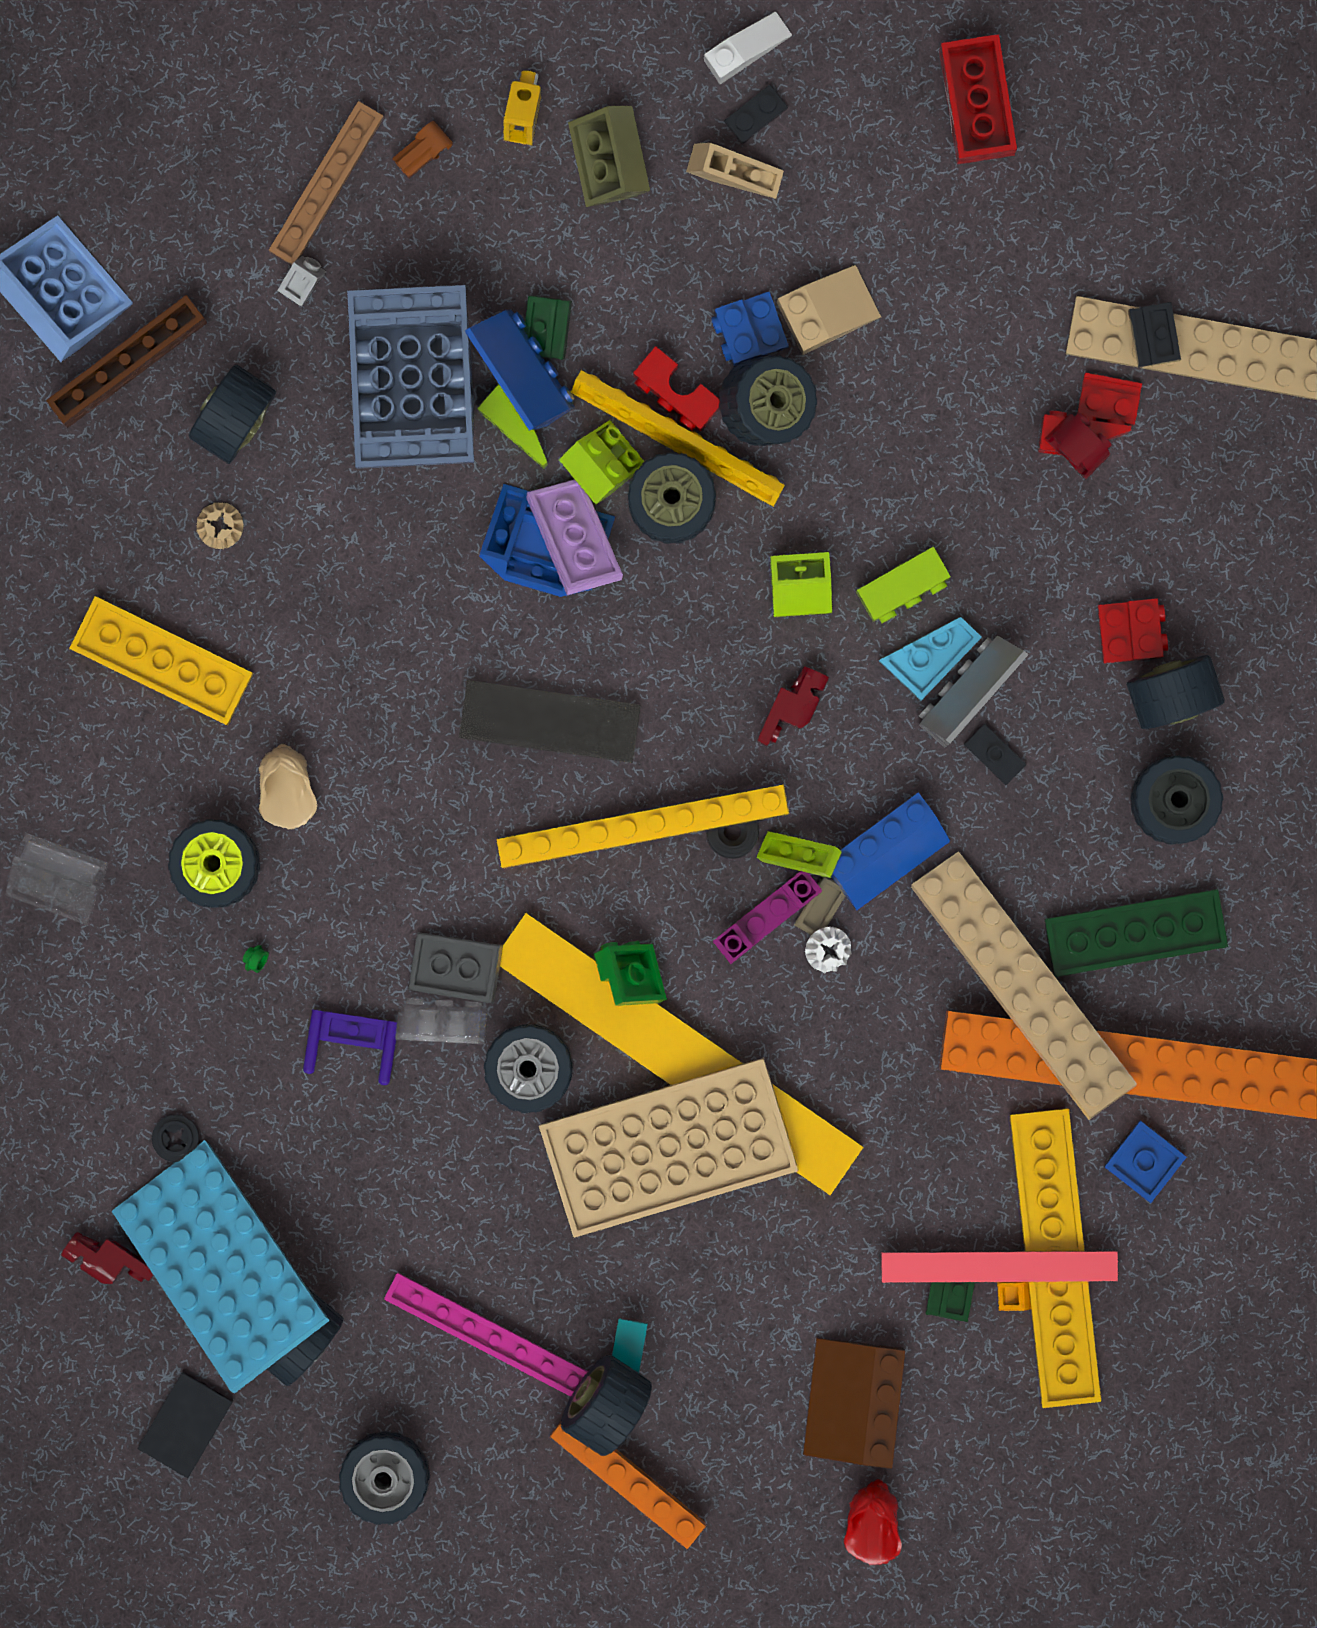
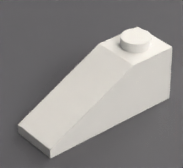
M774 12L727 38L705 53L704 62L721 85L790 38L792 34L777 12Z

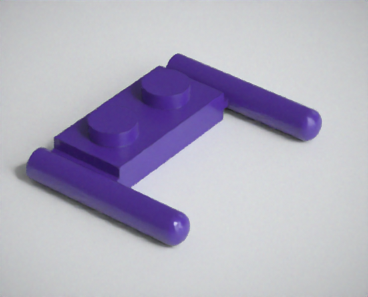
M312 1009L303 1071L306 1074L314 1073L319 1040L381 1049L383 1053L378 1082L384 1086L388 1085L391 1078L399 1022Z

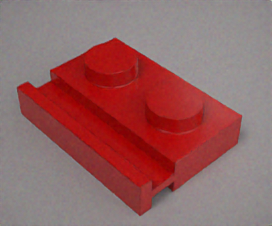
M1084 373L1077 413L1095 416L1096 419L1106 421L1109 418L1121 419L1125 421V424L1134 426L1142 383Z

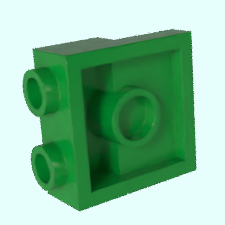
M632 941L618 946V942H610L602 945L601 950L594 953L601 982L609 981L615 1006L654 1004L667 1000L653 944H640V941Z

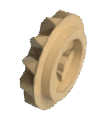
M213 503L203 508L197 518V532L201 540L209 547L226 549L233 546L240 539L243 533V519L239 511L230 504ZM222 513H224V523L232 529H222L216 538V528L208 523V521H218L222 517Z

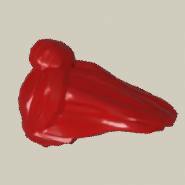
M876 1479L869 1483L867 1487L858 1490L852 1497V1501L849 1503L850 1511L844 1538V1545L848 1553L869 1565L889 1563L890 1560L895 1559L900 1554L902 1548L898 1531L897 1510L899 1507L897 1498L889 1492L886 1483Z

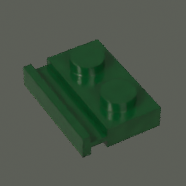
M533 295L528 296L525 320L527 326L524 328V331L529 338L534 336L541 345L542 351L539 353L541 357L565 359L572 301Z
M931 1282L925 1314L968 1322L975 1282Z

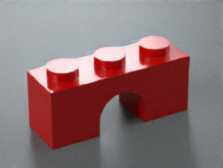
M655 346L633 372V377L637 379L634 384L644 393L648 394L651 391L659 397L656 402L669 413L674 410L682 416L679 421L687 429L693 431L696 428L701 432L718 412L720 399L701 383L689 395L675 393L670 387L669 380L678 369V364Z

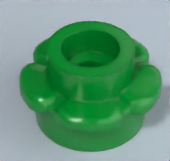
M257 945L254 948L250 947L245 952L243 962L246 963V971L252 970L259 973L266 964L269 953L263 950L261 945Z

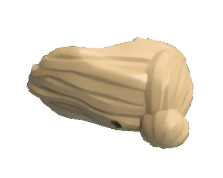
M280 744L272 752L265 754L260 763L261 794L259 811L263 819L274 826L295 829L305 825L312 818L317 809V801L310 786L305 757L285 744Z

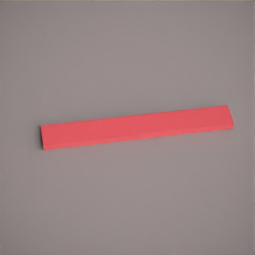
M1117 1251L881 1252L882 1283L1118 1281Z

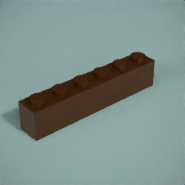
M185 295L48 398L46 402L61 422L69 428L206 325L207 321L188 296Z

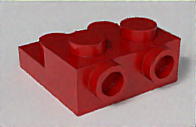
M1158 598L1097 606L1103 664L1164 657L1163 651H1168L1167 634H1161L1160 622H1165V609L1163 604L1158 605Z

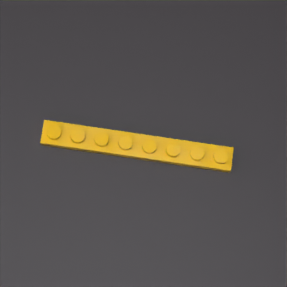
M582 370L577 376L571 390L572 394L673 451L695 458L707 470L774 507L785 486L776 477L759 471L748 461L736 458L723 447L715 446L704 440L698 433L689 431L678 425L673 419L658 414L647 404L635 401L622 390L612 388L603 383L597 376Z

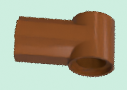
M432 121L416 134L414 141L392 159L410 179L432 159H438L440 157L438 154L445 148L450 149L453 142L439 125Z

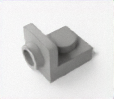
M301 256L292 264L277 291L302 307L326 271L320 268V263L315 259Z

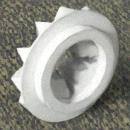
M836 927L821 928L815 931L808 939L805 948L806 958L814 969L823 973L829 971L837 972L840 965H847V959L852 954L851 941L842 930ZM821 944L828 947L835 945L833 949L837 956L828 954L824 957L825 951Z

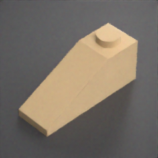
M699 143L693 146L686 172L709 181L776 199L784 171L713 143Z

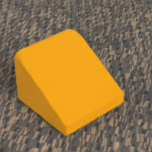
M997 1282L999 1311H1025L1031 1309L1028 1282Z

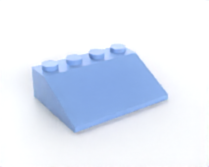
M58 215L0 254V292L60 362L81 349L133 304Z

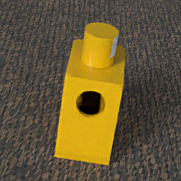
M522 71L520 81H513L511 84L503 121L505 141L527 145L533 144L541 101V87L537 85L538 74L535 72ZM515 125L524 127V130H515Z

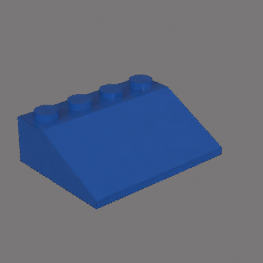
M505 310L468 328L465 332L529 431L547 427L575 408L572 403L574 397L565 385L562 387L556 379L558 372L550 361L545 362L539 354L542 351V347L534 336L530 338L524 331V327L527 325L518 312L514 313L512 310Z

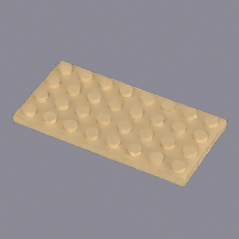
M764 1057L539 1125L574 1238L799 1170Z

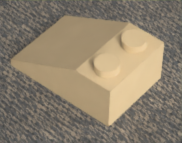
M856 265L800 287L777 300V304L802 355L881 318Z

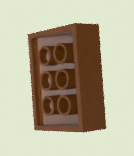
M816 1338L803 1455L859 1465L892 1468L905 1360L904 1348Z

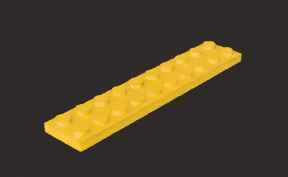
M1069 1109L1011 1114L1010 1124L1024 1250L1085 1251ZM1088 1281L1028 1282L1042 1408L1101 1402Z

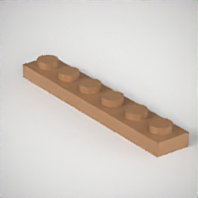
M357 102L271 245L270 253L290 265L301 257L384 119L383 115L363 103Z

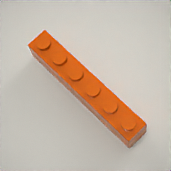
M561 1421L551 1432L550 1437L686 1549L691 1546L706 1527L704 1520L617 1449L609 1455L601 1456L564 1432L561 1428Z

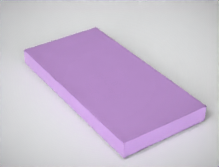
M575 479L527 492V501L567 595L622 580L623 574L591 498Z

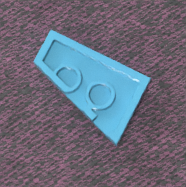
M960 617L880 659L879 662L921 701L981 639V636Z

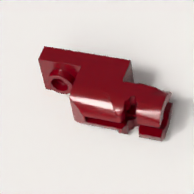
M804 666L802 672L791 686L793 688L792 692L780 688L757 743L766 747L770 741L776 743L782 727L777 725L779 720L800 730L809 724L820 701L810 690L824 691L829 677Z
M76 1232L61 1253V1256L71 1263L78 1260L80 1256H83V1263L80 1269L100 1283L113 1284L125 1266L129 1268L128 1274L140 1282H143L144 1279L150 1281L154 1277L143 1259L110 1237L100 1247L98 1241Z

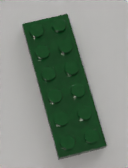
M1218 889L1044 919L1055 977L1228 947Z

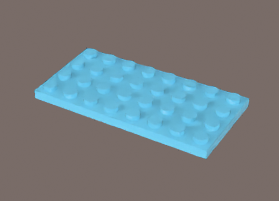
M206 1140L201 1142L196 1149L179 1162L172 1164L112 1210L119 1224L223 1381L234 1394L330 1321Z

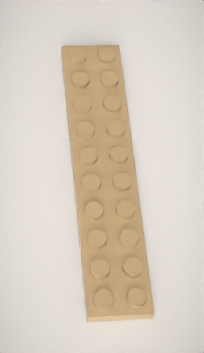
M1076 296L1066 355L1138 368L1128 310L1139 307ZM1173 314L1181 360L1142 367L1148 370L1317 400V340Z
M959 851L911 885L919 899L1088 1120L1136 1087L1137 1083Z

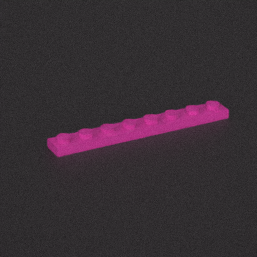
M400 1273L396 1274L384 1297V1300L570 1397L588 1372Z

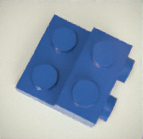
M770 292L746 300H739L714 310L716 316L711 317L715 332L716 334L722 333L725 344L721 345L726 362L732 360L733 366H737L743 361L760 358L789 347Z

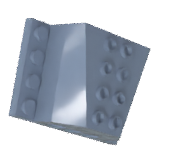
M466 285L347 291L356 469L474 463L472 357L470 339L465 332L469 328Z

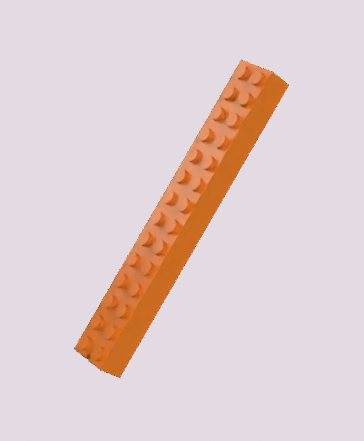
M946 1011L939 1069L1062 1085L1012 1019ZM1097 1031L1137 1083L1136 1087L1126 1094L1317 1119V1059Z

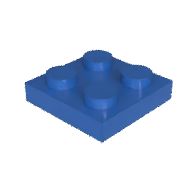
M1139 1120L1103 1167L1149 1203H1152L1187 1157Z

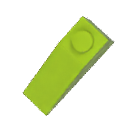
M498 384L478 407V411L545 469L548 463L535 431H529Z

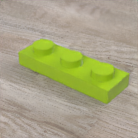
M768 831L757 854V858L764 863L831 878L842 851L835 846Z

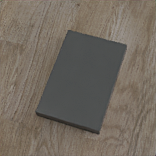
M417 932L408 990L494 1003L503 945Z

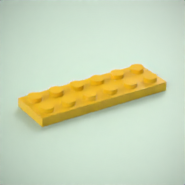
M96 596L69 648L227 726L254 674Z

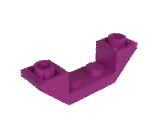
M800 871L713 940V943L728 962L732 964L785 920L819 895L822 889L809 873Z

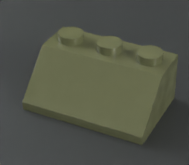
M607 106L568 122L586 207L629 199L650 191L632 106Z

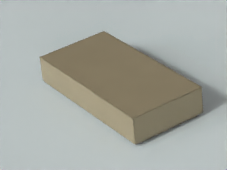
M822 877L818 884L822 892L805 905L794 926L809 935L828 926L845 897L837 883L828 877Z

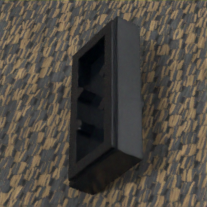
M985 724L964 744L1005 786L1027 765Z

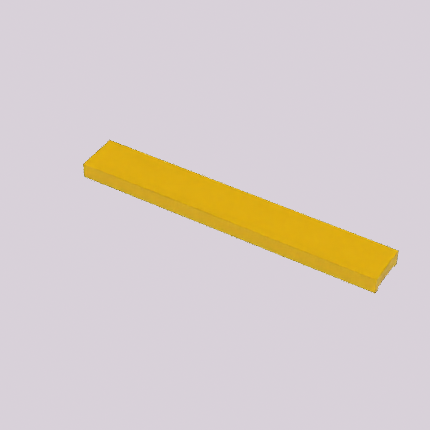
M525 913L503 945L500 967L670 1085L743 1064L657 1003L615 1006L609 981L601 982L596 961L527 913ZM772 1084L799 1169L797 1173L831 1195L863 1149V1146Z

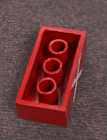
M999 34L941 43L939 54L957 164L1015 156L1017 145Z

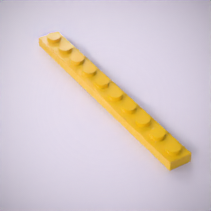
M778 785L497 839L501 867L508 868L788 815L789 808L784 785Z

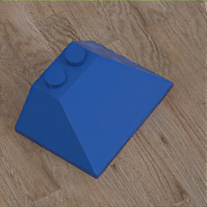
M503 484L479 557L505 581L559 597L567 596L527 501V492L530 491ZM596 511L607 539H609L615 516Z

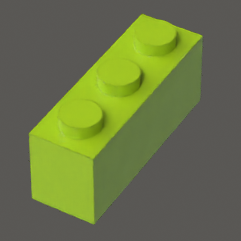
M932 547L861 587L856 593L872 621L880 620L883 624L897 616L894 610L903 605L909 609L922 601L920 596L929 590L934 595L946 588L947 584L945 581L949 580L951 576L935 548Z

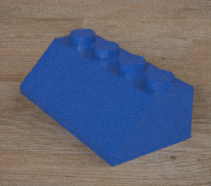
M918 792L842 848V853L831 877L857 911L949 843L950 840L936 815Z

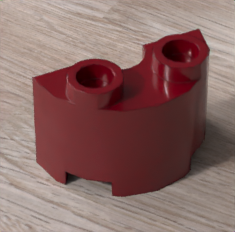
M1078 412L1075 416L1068 414L1046 436L1045 440L1058 453L1064 456L1071 466L1086 480L1110 456L1108 449L1112 444L1101 433L1096 435L1088 428L1091 423L1084 415Z

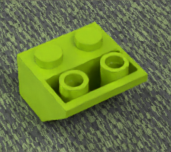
M610 420L578 440L559 459L595 504L610 496L632 478L635 471L644 462L638 452L634 450Z
M829 552L770 556L774 617L832 613Z

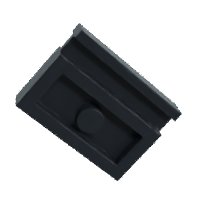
M1171 302L1128 310L1138 368L1181 360Z

